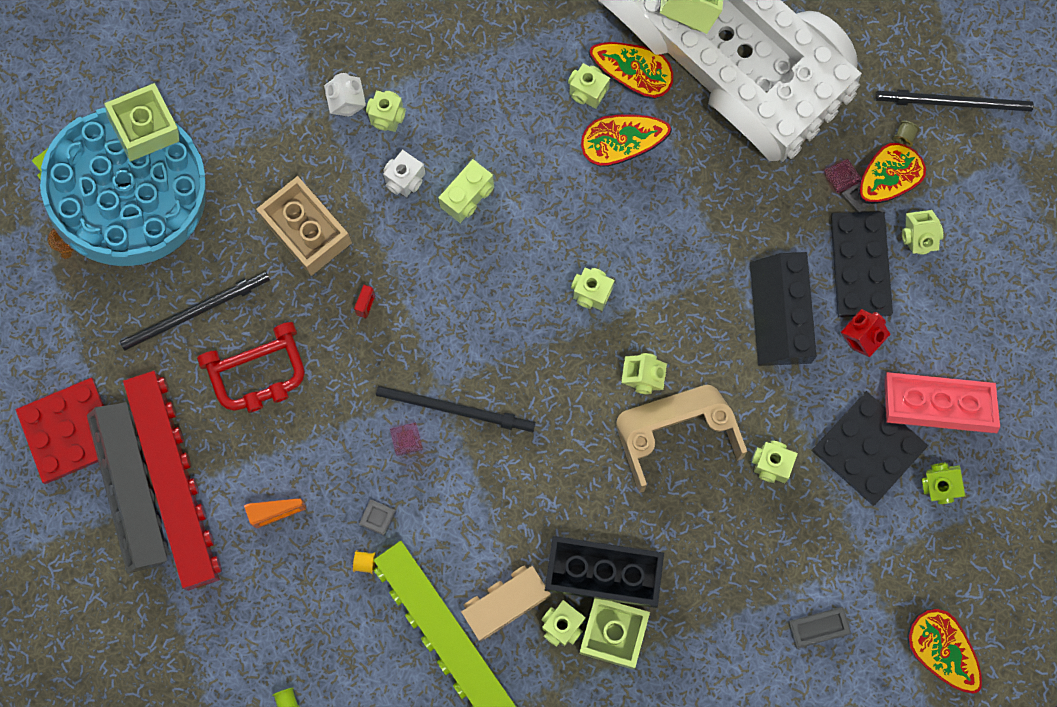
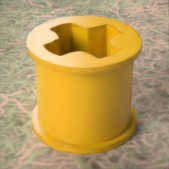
M356 550L353 572H367L373 575L376 552L366 553Z

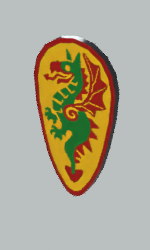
M606 42L593 45L588 51L591 60L605 75L629 91L644 98L655 99L662 97L670 90L673 84V70L664 55H655L649 48L627 43Z
M603 116L587 126L582 135L581 148L583 155L590 163L599 167H609L653 150L670 136L672 128L667 122L651 116Z
M889 143L883 146L873 157L861 178L859 185L860 200L866 204L884 203L913 190L926 176V166L922 157L917 151L901 143Z
M937 608L927 609L916 615L909 626L907 634L908 647L913 656L927 670L949 686L963 692L973 694L979 692L982 687L979 662L971 643L956 618L949 612Z

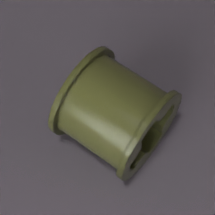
M901 121L896 135L893 136V140L896 143L912 147L913 140L920 131V128L913 122Z

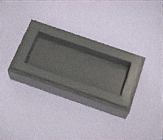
M843 607L788 621L796 649L851 634Z

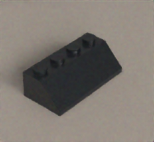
M807 252L779 253L750 262L758 366L812 364L817 357Z
M553 536L544 591L658 608L664 552Z

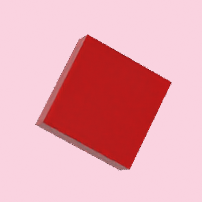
M363 285L354 308L356 315L365 319L368 317L376 297L372 287Z

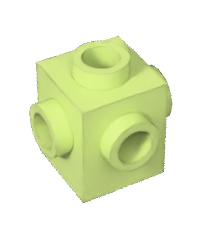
M583 63L578 71L574 70L569 77V95L580 104L586 103L597 109L609 89L610 78L604 75L599 68L595 66L589 67Z
M376 90L374 99L370 98L368 101L366 113H368L371 125L375 128L396 132L398 124L404 120L406 108H403L402 99L396 93Z
M933 210L906 213V228L902 229L903 243L908 245L913 254H927L930 251L939 250L940 240L943 239V228Z
M584 268L582 275L576 274L571 286V289H574L573 299H576V302L582 307L588 309L594 307L603 311L612 292L614 280L606 277V274L599 269L592 268L590 270Z
M643 353L638 356H626L621 383L636 388L635 392L640 394H652L654 390H663L667 364L657 360V356L653 354Z
M765 442L762 449L757 447L753 456L752 463L756 464L754 472L760 474L759 478L764 481L774 483L777 480L786 483L798 453L786 449L787 446L781 442Z
M563 600L556 610L551 607L542 618V621L545 623L542 629L546 632L543 637L556 647L559 643L564 647L568 642L573 645L583 632L579 627L586 617ZM563 621L567 624V628L560 630L557 624Z

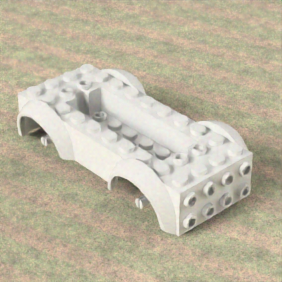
M598 0L602 6L607 7L630 28L655 55L668 52L711 92L708 104L730 121L756 146L768 161L781 160L783 162L787 157L790 159L794 158L802 149L800 145L806 139L811 141L819 133L820 125L824 121L829 123L838 114L839 111L837 109L842 103L847 105L857 95L855 91L860 86L858 82L862 73L857 70V54L847 34L836 22L819 12L806 11L796 14L781 0H723L722 12L706 34L699 30H693L688 25L668 19L665 15L660 14L661 0ZM723 30H729L734 36L731 40L724 41L719 37V33ZM746 44L752 48L753 53L750 57L742 58L738 55L737 49L741 45Z

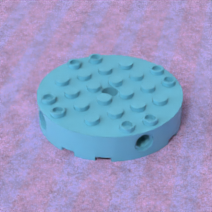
M105 108L97 109L95 113L83 118L80 116L69 123L50 144L41 166V196L48 217L58 235L79 254L100 263L116 266H134L153 262L179 248L197 227L206 201V181L203 162L189 135L176 124L179 142L130 162L107 117ZM125 183L131 184V185H128V186H126V187H121V186L118 187L120 184H125Z

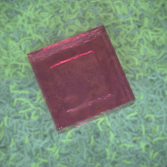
M848 159L824 170L826 178L836 193H840L861 181L859 174Z
M416 422L390 429L396 456L423 450Z

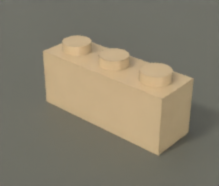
M525 565L511 574L513 578L505 584L499 581L487 589L489 594L479 599L476 596L464 604L466 609L461 611L480 642L551 597L550 592L544 591L545 585L533 566L528 569Z

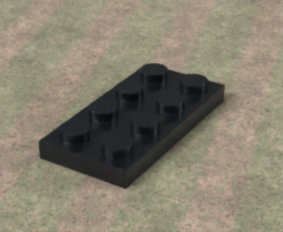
M885 212L832 213L830 218L838 317H854L861 309L872 314L876 312L881 316H892L893 307Z

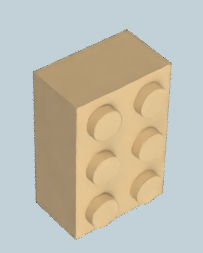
M298 176L256 209L263 222L310 276L352 244L348 232Z

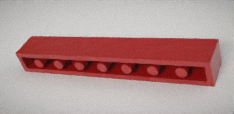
M155 371L124 380V387L182 588L190 591L219 581L218 573L222 572L219 558L217 556L213 557L211 546H214V540L210 530H205L203 520L207 519L202 504L198 505L195 495L199 494V489L195 479H190L188 469L191 468V462L186 452L183 453L180 443L184 442V438L180 428H175L173 418L177 416L173 403L168 402L165 393L169 392L165 377H160Z

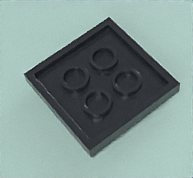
M865 391L811 451L874 506L929 445L905 424L887 423L886 407L869 392Z

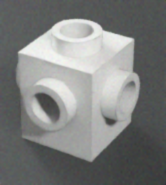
M340 73L324 85L330 114L349 117L366 106L360 77Z
M402 150L395 160L391 159L386 164L383 175L387 183L386 187L396 195L401 193L407 197L411 191L414 193L422 184V177L426 173L423 163Z

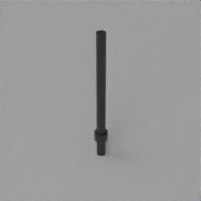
M898 89L897 92L877 90L875 97L876 101L896 102V105L907 106L908 103L1028 112H1032L1034 106L1033 101L909 93V90Z
M266 271L248 280L244 278L236 282L235 286L121 340L120 344L124 351L239 295L243 297L252 293V289L270 281V278Z
M378 386L376 396L498 424L501 425V428L508 430L516 428L534 433L536 422L516 418L515 414L507 412L503 415L383 386Z

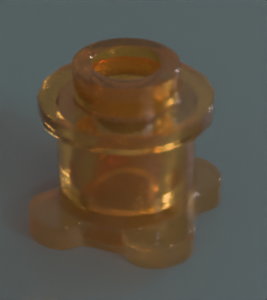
M55 229L51 230L48 235L50 247L55 251H59L62 258H70L74 249L63 241Z

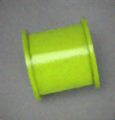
M294 687L272 695L275 698L277 707H300L296 701L293 691Z

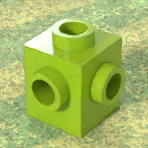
M938 463L931 465V469L926 470L927 477L922 478L924 494H930L931 501H937L938 504H948L954 502V498L965 496L960 465L949 467L948 463ZM940 481L947 482L945 486L938 485Z

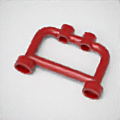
M293 322L280 324L273 329L277 340L227 359L220 360L218 351H209L197 357L200 369H207L217 400L224 408L233 411L247 408L248 413H252L262 409V402L272 398L274 403H278L288 399L289 395L287 392L292 391L301 384L305 371L293 338L297 334ZM286 348L294 370V375L290 380L275 383L258 392H251L237 400H232L228 397L220 372Z

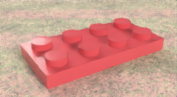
M886 373L885 399L887 423L998 433L1000 420L996 383Z

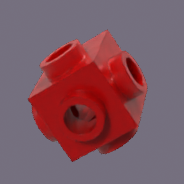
M862 309L841 331V334L852 350L871 357L891 335L885 326L886 321L881 315L876 312L872 314Z

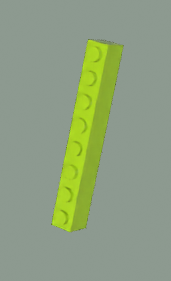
M399 541L375 558L374 562L377 567L373 570L382 583L386 580L393 588L389 593L396 604L399 606L403 603L409 612L405 614V617L414 629L418 626L424 633V636L420 639L429 652L435 649L441 658L437 663L444 674L448 675L451 673L457 682L453 684V687L462 699L467 696L473 705L472 707H516L403 542Z

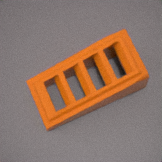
M302 499L244 505L249 522L255 528L268 525L304 511L307 508Z

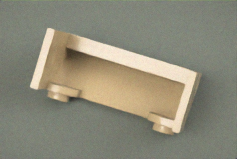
M703 385L626 410L618 416L616 428L639 493L645 491L647 483L638 459L652 453L655 447V439L652 432L704 415L707 425L712 430L718 432L726 430L737 461L743 459L747 449L735 416L715 387Z

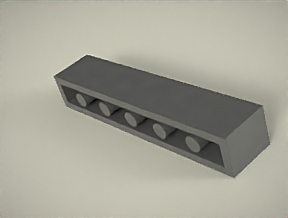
M127 402L95 407L87 414V419L126 572L128 574L158 567L167 562L168 548L166 543L162 541L160 533L161 521L159 516L155 514L153 506L154 494L152 489L148 487L146 479L148 474L147 467L141 460V444L139 438L134 433L132 412L128 410Z

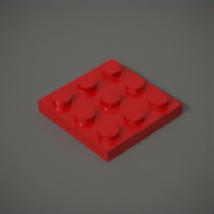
M92 377L15 409L40 478L44 484H48L98 462L87 414L95 407H101L104 404L95 380Z

